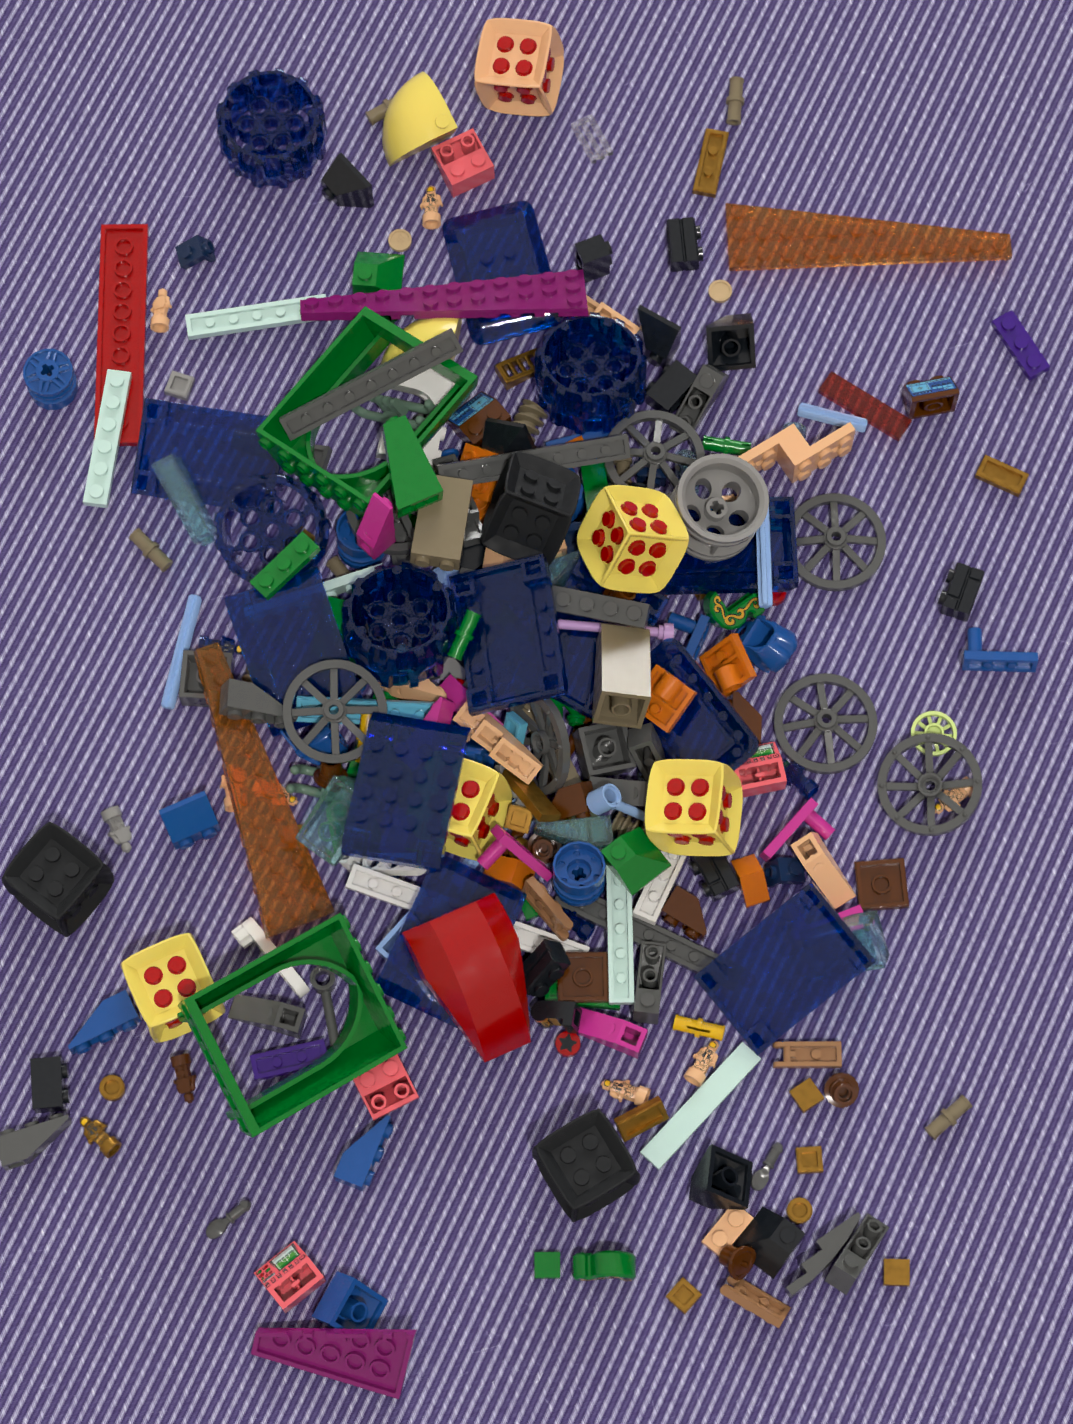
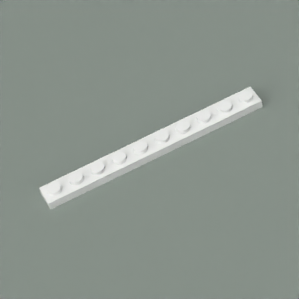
M353 864L345 886L346 889L431 919L467 904L357 864ZM510 919L519 938L521 951L531 954L544 939L560 942L566 952H589V946L569 939L561 941L555 934Z

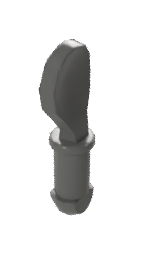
M777 1142L771 1146L772 1149L766 1160L762 1163L764 1167L752 1175L751 1188L753 1190L760 1191L767 1185L769 1171L774 1169L775 1162L780 1153L783 1152V1145Z
M242 1200L232 1211L225 1214L226 1218L212 1221L206 1229L207 1237L210 1239L220 1237L230 1223L234 1224L241 1215L250 1210L251 1202L249 1200Z

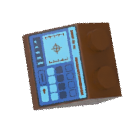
M935 376L930 380L922 382L920 380H913L903 386L902 397L908 420L955 411L960 392L951 376Z
M481 391L458 408L446 423L464 444L469 443L482 448L486 419L493 418L511 422V415L497 399Z

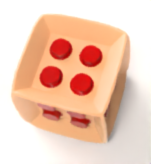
M492 18L485 22L479 41L474 71L475 90L485 108L498 113L541 117L553 114L559 96L564 68V47L556 28L544 22L525 19Z

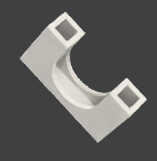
M430 368L392 388V390L417 395L424 401L430 399L437 406L453 388L455 383ZM442 427L423 449L432 468H434L432 459L440 458L442 455V450H438L440 441H444L446 427ZM381 432L375 458L387 460L383 434Z

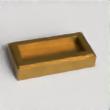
M988 455L984 456L975 474L976 479L1019 497L1029 476L1028 473Z
M656 1096L614 1118V1122L621 1138L626 1142L668 1120L669 1117L659 1096Z

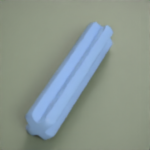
M800 403L797 412L799 417L839 427L851 422L856 429L855 431L862 433L865 432L868 420L865 418L806 403Z

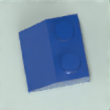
M205 790L158 810L175 850L179 848L181 850L193 846L195 841L202 838L204 840L210 839L221 830Z
M337 1271L312 1317L329 1328L373 1329L389 1300L356 1278Z

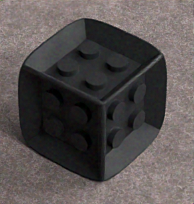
M514 452L508 459L495 486L491 503L484 517L481 543L488 549L534 567L548 568L565 539L572 516L576 510L581 488L580 476L566 467L524 452Z
M48 822L31 837L14 857L2 876V883L7 891L14 895L31 913L53 930L68 937L86 921L105 898L114 883V875L111 869L87 846L60 826Z
M600 1108L572 1120L546 1136L532 1148V1156L536 1160L544 1180L573 1223L592 1215L614 1202L640 1182V1173L637 1171L630 1153Z

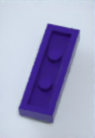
M1013 310L992 320V327L1029 381L1050 369V365Z
M320 1039L250 1055L255 1082L292 1074L306 1067L327 1052L325 1040Z

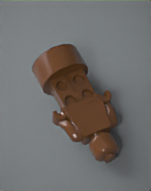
M190 1053L171 1057L172 1068L175 1069L177 1080H174L173 1083L176 1084L177 1091L180 1094H184L185 1102L192 1103L194 1095L191 1092L196 1088V1075H191L190 1064L192 1063Z

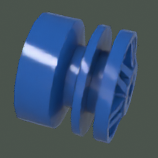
M56 349L39 350L27 359L23 367V378L32 400L39 407L46 410H59L67 407L75 399L78 392V381L70 359L63 352Z
M346 511L343 512L336 526L339 557L345 564L356 569H365L379 564L386 554L382 553L374 560L357 545V538L348 525ZM356 515L357 520L363 518Z
M582 841L568 843L559 849L553 861V886L560 900L568 905L581 907L590 905L599 899L604 891L606 871L604 856L600 850L594 845Z

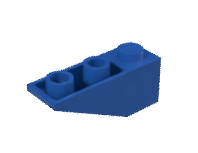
M124 990L101 1002L68 1045L72 1054L77 1053L80 1055L86 1053L91 1049L92 1045L98 1042L106 1043L114 1038V1034L121 1031L129 1032L137 1027V1023L141 1022L127 991Z
M386 1115L343 1152L334 1174L335 1181L363 1192L366 1186L370 1187L375 1176V1172L372 1171L375 1162L380 1163L384 1154L383 1142L385 1138H390L394 1129V1125L391 1124V1116Z

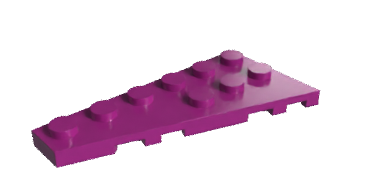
M258 1327L251 1354L399 1399L417 1330Z

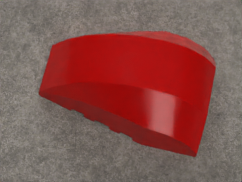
M491 893L401 932L421 980L449 1014L452 1021L458 1026L483 1062L490 1061L531 1042L528 1000L519 938L509 916L495 893Z

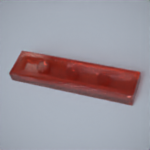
M832 371L818 390L819 394L855 416L867 419L870 425L898 442L912 423L910 418Z

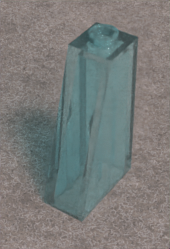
M170 454L151 464L193 543L206 546L214 542V537L219 535V532L182 458L175 454Z

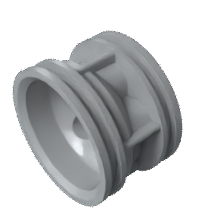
M710 454L694 461L685 470L669 497L688 531L689 543L686 553L705 561H723L743 551L765 520L769 507L768 489L760 473L747 461L730 454ZM704 485L707 487L709 497L706 499L698 497L695 492V486ZM724 488L733 489L737 494V499L732 502L725 501L722 498V490ZM688 509L698 513L699 521L695 522ZM734 514L740 515L744 519L745 524L734 526L729 522V516ZM716 528L721 535L709 532L706 529Z

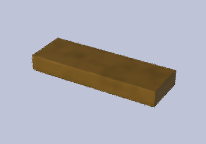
M706 128L692 194L716 197L729 132Z
M504 769L502 775L506 778L510 788L538 822L559 821L561 813L533 780L528 785L509 770Z

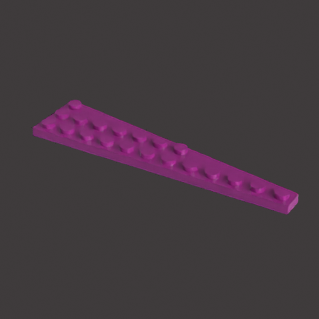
M569 269L564 272L554 273L544 272L543 274L536 275L523 274L518 277H498L490 280L476 279L471 282H451L444 285H426L416 288L404 287L398 290H379L370 293L357 292L352 295H332L324 298L311 297L306 300H300L302 321L353 320L365 306L380 316H391V319H401V315H414V319L497 318L501 314H508L512 318L521 317L523 313H535V317H544L545 313H558L559 317L589 316L583 269Z

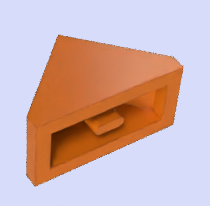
M755 854L730 861L732 869L741 884L740 891L746 908L770 901L764 871Z
M500 856L488 870L484 868L482 878L521 892L525 881L534 876L535 871L519 859Z

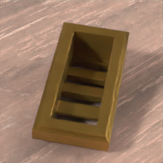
M537 348L495 365V372L506 390L548 369ZM534 357L539 366L535 367L530 358ZM523 362H527L528 366L530 367L529 370H526V368L523 365ZM517 365L519 366L520 370L522 371V372L519 373V374H518V372H517L516 369H515V366H517ZM510 369L514 376L510 377L507 370Z

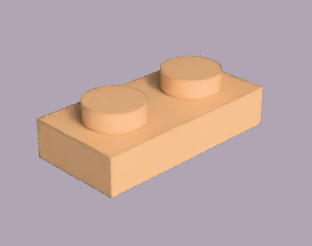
M727 1209L701 1243L719 1257L721 1250L726 1245H733L754 1218L745 1210Z

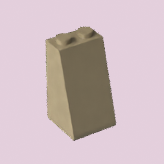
M436 475L443 489V499L418 510L410 563H414L419 567H439L444 571L459 570L471 506L473 480Z
M601 623L596 641L592 723L641 729L651 700L650 629L644 630Z

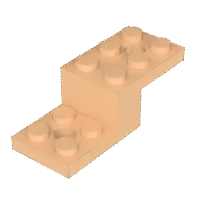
M849 422L809 446L793 423L738 457L750 463L758 472L762 469L764 471L770 469L775 465V461H777L791 483L797 480L803 481L815 469H823L835 457H843L848 454L853 445L856 429Z

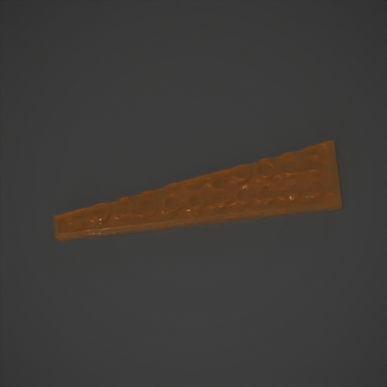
M731 203L725 204L729 271L1011 260L1012 258L1010 234Z
M216 642L196 649L194 655L201 683L204 687L206 703L209 705L212 727L215 728L218 751L221 752L222 767L237 826L240 830L242 846L245 848L248 870L252 875L254 883L252 886L254 894L257 895L260 907L258 910L265 938L268 939L328 916L335 911L254 723L247 719L232 720L225 715L219 714L221 686L229 678L234 679L219 643Z

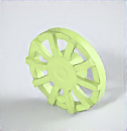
M928 711L919 715L911 727V737L925 733H936L954 739L957 738V729L953 720L946 714L938 711ZM931 716L939 717L937 723H932ZM926 717L928 720L927 726L921 722ZM942 719L948 722L944 727L940 725ZM917 724L921 728H923L924 731H915ZM951 727L953 734H944V731ZM934 744L935 751H933V756L944 755L951 748L944 746L945 749L940 751L938 744ZM920 745L915 746L918 751L925 755L923 747Z

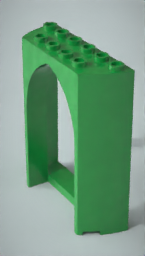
M366 306L255 430L260 439L258 441L259 445L269 452L287 474L298 476L304 485L315 487L324 498L335 500L344 511L350 510L359 517L364 516L370 499L375 492L382 497L391 487L387 460L362 472L331 474L315 462L314 447L320 426L290 441L279 421V417L364 374L390 343L404 352L423 343ZM451 359L431 368L454 382L455 385L414 432L422 449L425 448L478 384L477 375Z
M341 913L334 915L185 998L178 1004L179 1009H181V1012L177 1014L179 1021L189 1024L231 1110L226 1112L227 1117L230 1121L236 1119L239 1129L252 1138L407 1049L404 1042L406 1041V1036L402 1029L397 1027L394 1021L395 1014L392 1008L386 1005L382 997L384 992L377 982L375 983L371 975L373 973L372 967L367 960L363 959L360 952L362 950L361 945L355 937L353 938L349 930L350 923L346 916ZM314 965L327 969L342 978L349 985L350 1003L345 1025L335 1043L319 1059L246 1101L202 1014L271 975L289 967Z

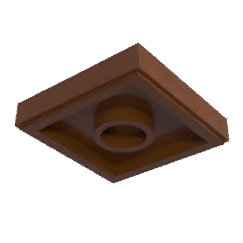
M904 858L854 862L858 905L861 906L863 912L909 908Z
M566 952L565 954L568 956L571 965L564 971V975L558 979V1001L609 1003L608 952Z

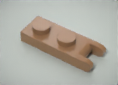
M534 876L527 879L521 895L561 941H566L569 937L568 931L573 927V922L563 911L561 905L548 894L542 883H539Z
M841 1041L773 1042V1048L783 1049V1061L773 1062V1068H842Z
M729 1275L727 1282L733 1287L724 1284L720 1288V1293L742 1306L745 1310L764 1319L767 1323L780 1328L791 1307L744 1279L737 1281Z

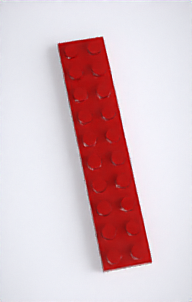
M148 224L101 225L94 439L107 369L131 372L132 379L119 446H143Z

